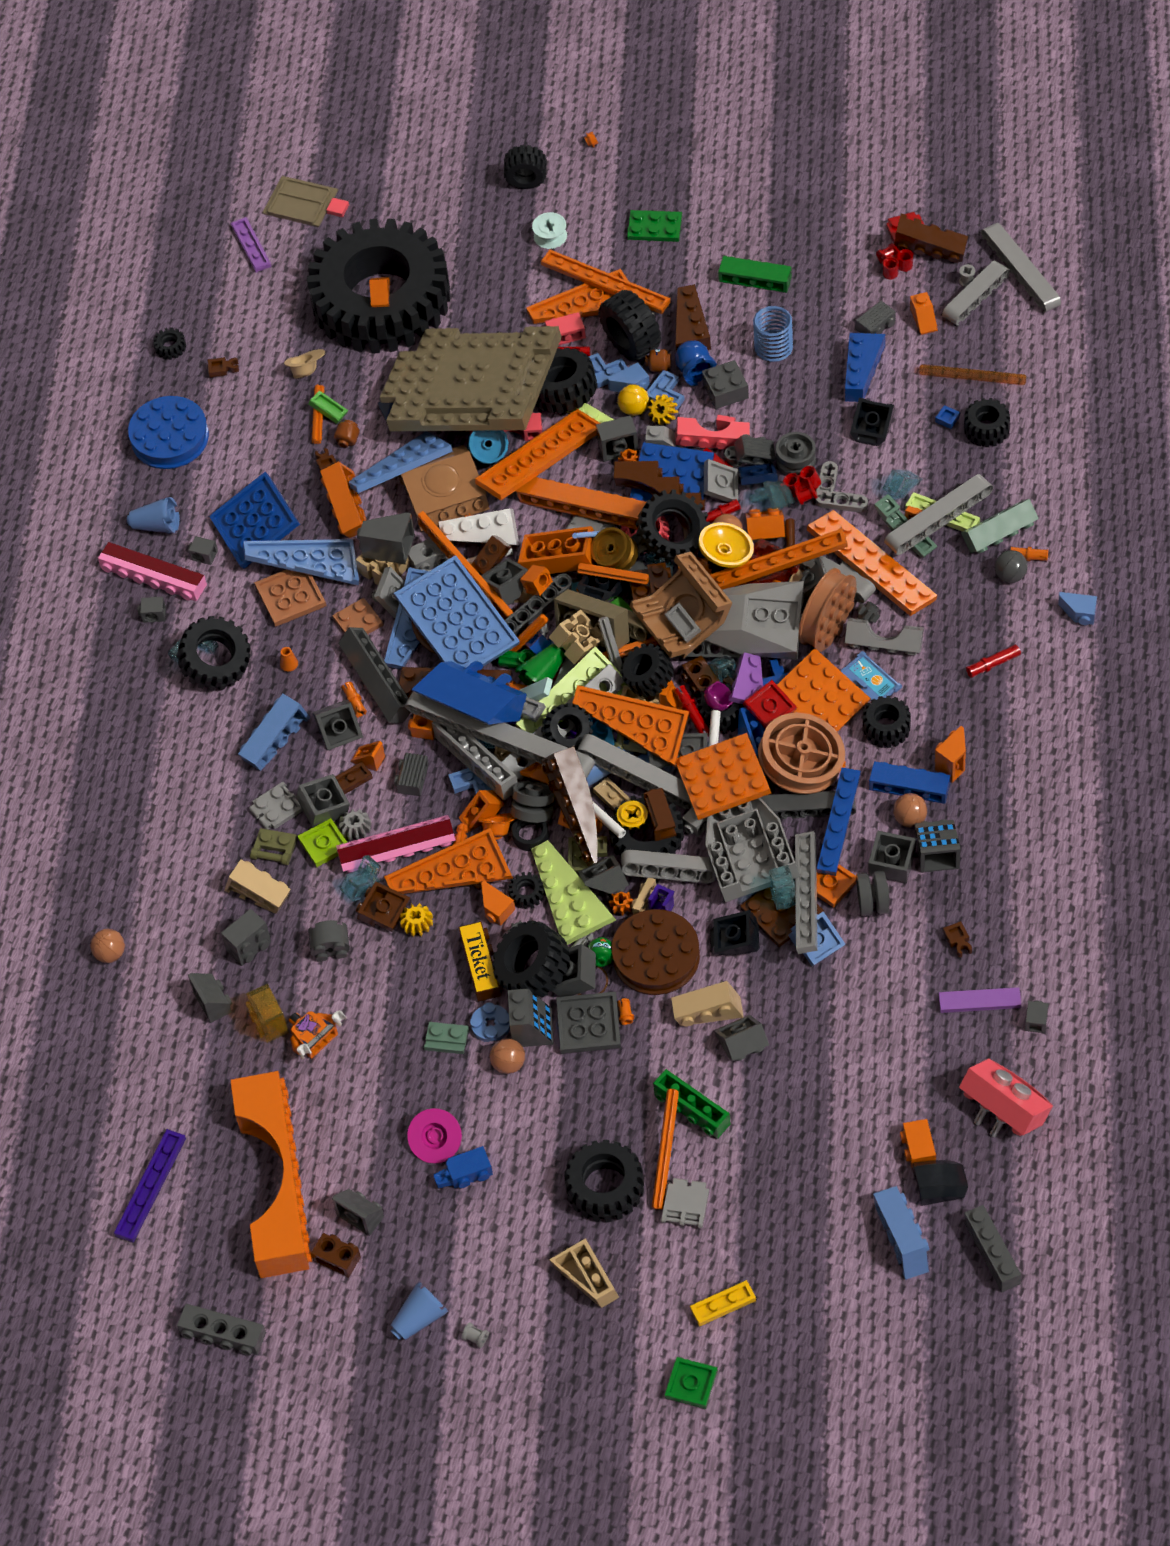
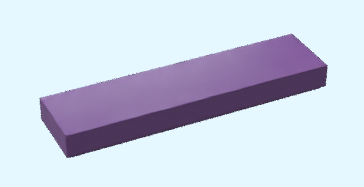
M247 217L232 222L231 227L255 272L272 267Z
M1017 987L939 992L940 1013L1021 1008L1020 989Z

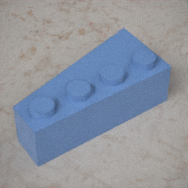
M282 694L280 698L275 700L269 713L264 715L258 728L253 730L249 740L241 746L238 753L239 756L261 771L277 754L276 749L284 747L288 742V736L293 732L296 734L300 729L299 725L303 720L307 722L310 716L298 702Z
M897 1186L874 1193L875 1208L884 1229H886L891 1246H894L897 1261L903 1266L905 1280L929 1272L927 1260L929 1246L927 1240L921 1237L922 1232L919 1224H915L913 1221L914 1214L912 1209L906 1206L907 1200L904 1193L900 1194Z

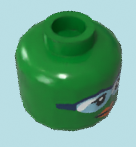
M604 937L592 940L588 948L596 954V966L604 967L611 964L613 961L612 942Z

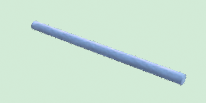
M600 531L573 533L572 537H595Z

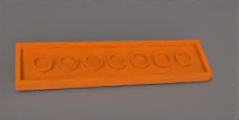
M576 409L475 478V484L499 500H503L596 436V424L600 422Z
M835 510L807 525V531L814 537L842 528L848 547L833 553L862 577L871 581L880 592L909 616L922 610L937 599L938 595Z

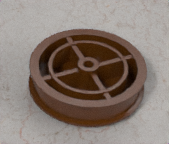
M652 909L632 915L620 925L613 937L612 956L615 971L625 985L643 994L662 995L680 989L692 979L699 965V940L695 929L685 918L668 910Z

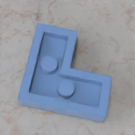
M599 353L589 356L593 364L598 388L608 384V377L628 368L622 358L606 365Z
M663 370L647 390L649 401L651 399L656 400V395L662 397L663 394H666L668 398H674L673 403L678 404L675 407V410H677L685 400L684 395L672 390L679 382V377Z
M469 768L448 774L454 793L470 788L474 789L475 794L479 790H492Z

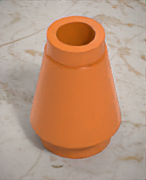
M282 648L280 656L281 669L287 672L295 670L298 666L297 658L291 648Z

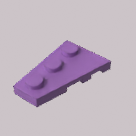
M745 652L740 656L736 670V679L732 684L733 690L728 701L743 704L745 700L763 687L761 656Z

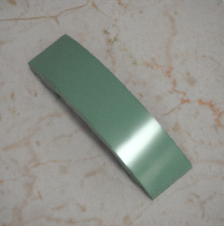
M889 494L874 504L877 512L891 531L908 521L899 510L900 506ZM927 537L910 549L924 558L935 550L937 545Z

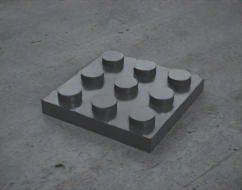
M616 992L556 997L561 1054L621 1048Z

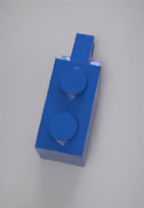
M481 1146L448 1158L446 1162L447 1168L435 1173L434 1179L438 1188L452 1185L454 1189L458 1187L465 1188L474 1181L487 1180L493 1175L485 1149Z

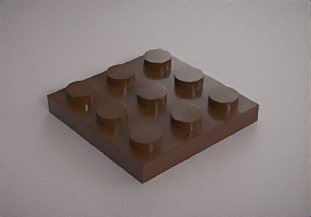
M793 879L761 890L740 906L742 911L750 910L756 916L759 928L778 947L790 940L788 935L792 932L791 928L796 925V882ZM817 904V914L819 915L824 910Z

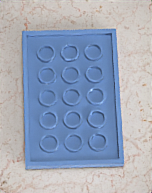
M456 555L394 593L396 600L442 662L452 661L467 668L472 662L479 661L485 666L520 644L519 639Z

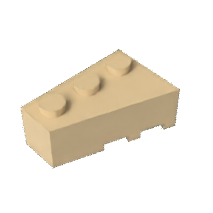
M241 859L229 876L224 891L228 893L231 890L241 894L239 898L245 900L248 897L256 902L255 905L277 914L291 889L284 882L273 879L269 873L256 869L251 862Z
M728 981L671 998L674 1019L680 1026H691L693 1024L744 1017L741 998Z
M586 1238L549 1259L554 1268L601 1308L619 1298Z

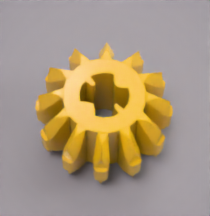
M663 394L662 397L656 395V400H650L652 406L647 408L651 410L648 415L653 417V422L663 425L664 423L670 424V419H676L674 413H678V410H675L678 404L673 403V397L668 398V395Z
M411 903L410 909L404 907V913H401L400 925L406 934L411 932V935L414 937L419 932V935L422 937V931L429 933V927L433 925V915L427 906L422 907L419 903L417 907H414Z

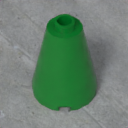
M552 643L518 666L515 673H520L518 677L525 685H531L547 677L553 680L566 657L564 654L565 650L563 647L558 648Z

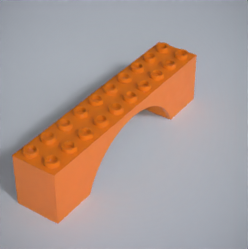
M279 1071L231 1079L235 1116L241 1133L264 1141L276 1151L283 1161V1180L275 1201L259 1219L250 1224L254 1260L260 1278L309 1270V1262H312V1255L308 1245L310 1240L306 1230L307 1220L303 1209L304 1199L301 1194L302 1185L298 1174L299 1164L295 1154L297 1150L295 1140L293 1139L294 1129L290 1119L292 1116L290 1105L288 1104L289 1094L285 1079L280 1078Z

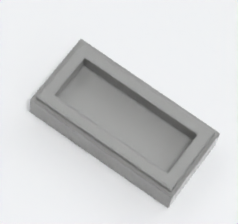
M677 603L664 614L687 643L702 631L680 603Z

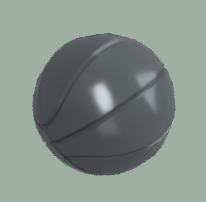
M1005 551L996 559L995 572L1004 582L1016 583L1027 573V560L1018 551Z

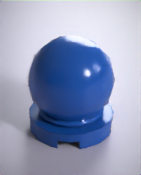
M685 341L678 347L675 353L676 365L683 372L682 375L690 386H697V382L702 381V371L715 367L717 364L714 358L710 356L707 347L700 341Z

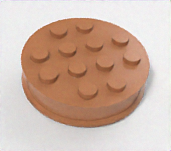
M833 568L821 578L802 614L799 625V642L801 644H810L814 646V649L822 652L832 644L836 636L841 634L843 625L854 607L853 601L857 591L856 578L854 576L843 575L839 569Z
M788 713L775 718L766 727L759 743L758 759L763 772L777 786L793 793L813 794L827 789L835 782L845 760V747L838 732L823 719L806 713Z

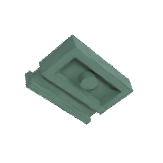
M429 1022L424 1049L464 1054L469 1027Z

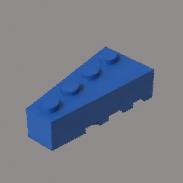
M850 333L845 401L858 402L859 398L865 399L870 382L885 349V334Z

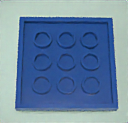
M643 442L639 461H658L659 467L663 468V477H680V482L684 483V492L701 493V497L704 499V462L707 459L713 461L714 452ZM632 488L629 498L647 502L653 495L643 490Z
M266 472L209 516L236 561L243 569L252 563V561L245 560L243 541L281 540L300 525L273 480Z

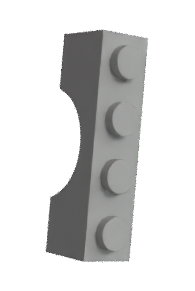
M849 618L847 621L845 643L855 648L863 645L868 646V649L871 650L886 648L888 652L897 653L898 650L905 651V654L916 655L922 649L924 628L905 625L898 635L885 638L877 635L871 629L868 620Z

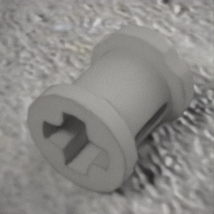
M966 264L960 267V285L966 287L974 280L975 268L972 265Z
M469 1322L463 1330L461 1338L465 1341L469 1340L477 1344V1347L482 1348L488 1339L489 1331L476 1328L473 1323Z

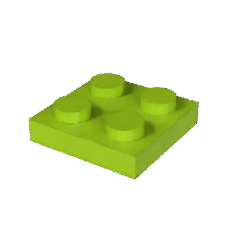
M332 818L298 835V840L316 867L338 857L336 845L347 843Z

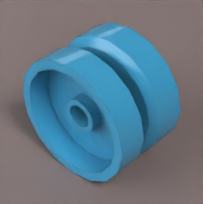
M503 430L472 431L468 438L467 446L474 460L481 464L489 465L498 462L504 457L508 450L509 442ZM487 440L491 441V447L485 446Z

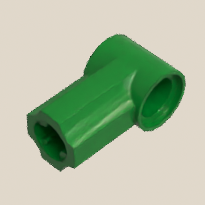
M529 649L522 650L521 652L507 651L499 656L498 664L500 667L517 668L535 654Z

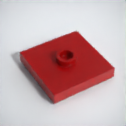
M773 680L764 685L743 703L765 729L775 718L797 710V706Z

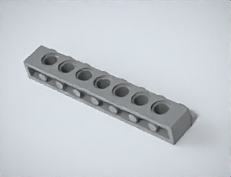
M609 664L584 687L600 690L599 684L604 683L607 686L606 692L616 694L623 688L621 684L624 681L620 674ZM574 696L571 699H569L565 704L571 703V705L573 706L572 702ZM562 718L560 720L566 723V729H561L558 725V731L567 739L568 736L566 734L570 730L575 732L576 726L570 719ZM542 724L532 734L542 737L544 735V732H541V728L544 726V724ZM511 752L501 762L516 775L517 781L520 782L525 776L520 775L519 771L536 761ZM517 758L524 759V767H520L517 764Z

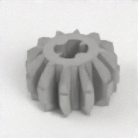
M351 809V813L344 812V817H340L339 830L343 837H348L350 841L354 837L356 840L360 839V836L365 838L366 833L371 831V819H369L366 812L362 813L361 809L357 812Z

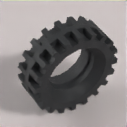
M673 489L669 494L666 493V490L661 491L659 495L654 494L650 500L648 499L638 515L636 535L642 538L639 543L641 546L646 545L648 547L646 550L648 554L650 552L656 554L654 557L656 560L662 557L665 558L664 562L669 563L671 559H675L676 555L692 552L695 556L700 550L698 545L700 533L706 526L710 525V522H706L708 513H702L703 505L701 503L697 505L694 502L696 499L694 496L690 499L685 497L686 492L684 491L680 495L676 494V490ZM664 514L680 518L687 527V537L681 542H671L664 539L656 528L657 519Z
M644 793L641 794L642 798L636 799L635 795L630 796L631 801H638L645 805ZM674 803L669 805L676 828H674L676 836L656 842L655 840L642 842L632 838L628 833V827H622L621 823L618 822V808L615 807L614 816L610 817L626 831L624 837L619 838L609 829L611 846L614 847V853L616 855L619 854L620 858L621 854L626 850L676 854V850L681 849V841L684 839L683 821L681 820L680 811H676V805ZM629 813V818H631V817H635V818H636V813H634V814H630V813Z

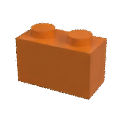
M922 1119L903 1123V1131H900V1138L902 1144L906 1143L907 1149L904 1150L906 1162L910 1161L911 1168L914 1162L936 1160V1152L928 1120Z

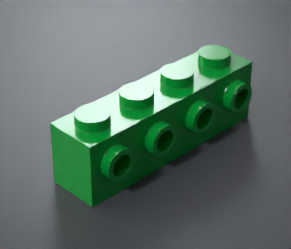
M667 1069L653 1083L654 1095L660 1102H666L668 1089H676L679 1092L676 1113L686 1116L687 1120L693 1125H699L707 1135H713L718 1139L731 1125L729 1112Z

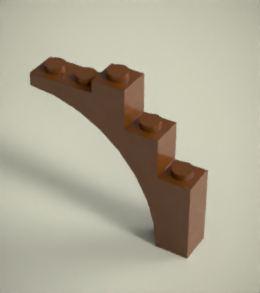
M658 461L614 462V481L616 486L643 490L651 495H659L663 490H666V493L669 494L673 489L679 495L684 491V483L680 482V477H663V468L659 467ZM686 493L685 497L690 499L694 496L696 498L694 502L697 505L700 503L703 505L701 511L705 510V499H702L701 493ZM677 517L682 526L685 539L688 535L687 527L685 523Z

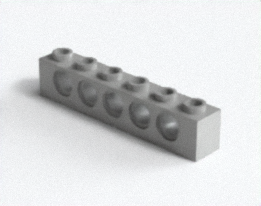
M434 721L432 722L434 737L499 797L506 800L513 794V786L518 783L516 775L472 736Z

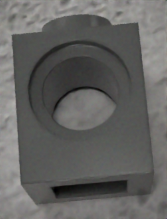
M195 536L193 542L188 546L191 560L212 565L218 552L216 541Z
M163 596L141 598V605H138V616L142 617L143 623L165 621L166 605Z
M1038 1000L1028 1001L1025 1031L1046 1032L1048 1003Z

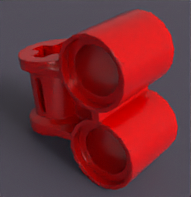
M891 243L887 248L876 251V256L883 265V276L886 279H895L898 276V270L907 272L913 267V253L908 249L899 251L896 245Z
M806 466L801 470L799 476L795 473L786 475L783 483L790 496L797 497L800 504L804 505V502L818 498L815 489L820 486L821 479L813 466Z

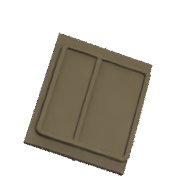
M282 176L262 214L319 227L338 189Z

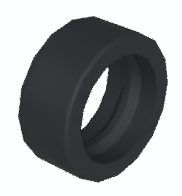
M516 819L512 824L511 832L514 844L521 850L532 852V848L547 841L549 838L546 821L536 823ZM536 825L541 828L542 832L535 839L525 840L519 836V831L524 826Z

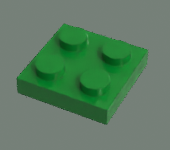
M676 1357L665 1392V1399L706 1409L718 1367Z

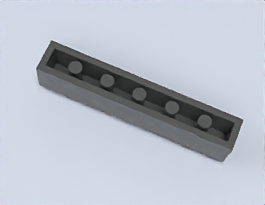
M349 627L338 643L343 653L360 676V679L383 712L386 720L389 723H403L411 713L405 708L409 698L363 628Z

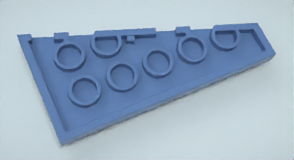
M425 431L349 481L350 488L357 493L365 491L453 452L452 447L439 437Z
M353 539L243 541L245 560L359 585Z
M409 567L404 586L429 571ZM399 604L384 661L388 667L402 669L420 642L415 637L410 617Z

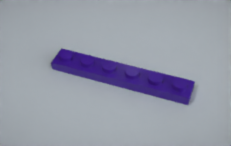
M166 1129L114 1231L115 1237L134 1243L186 1140L185 1135Z

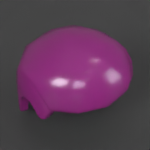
M719 681L711 684L704 691L705 701L713 710L723 711L733 704V702L728 701L729 695H731L730 689Z

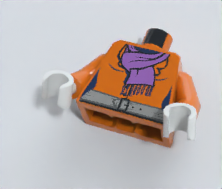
M340 1010L334 1014L309 1011L303 1017L298 1013L292 1014L289 1022L294 1025L291 1028L292 1036L290 1038L293 1052L300 1055L301 1059L305 1058V1054L312 1059L338 1035L335 1024L340 1027L342 1025L340 1021L347 1019V1017Z

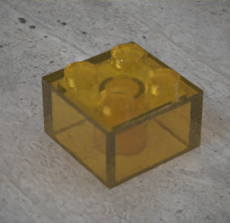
M268 984L246 993L248 1001L245 1004L249 1011L248 1014L252 1022H255L260 1038L264 1037L268 1043L289 1033L284 1014Z

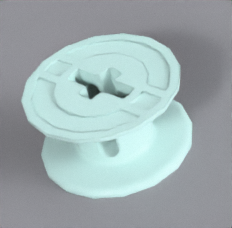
M548 212L534 219L532 230L534 231V241L542 248L551 249L561 246L566 241V221L563 216Z

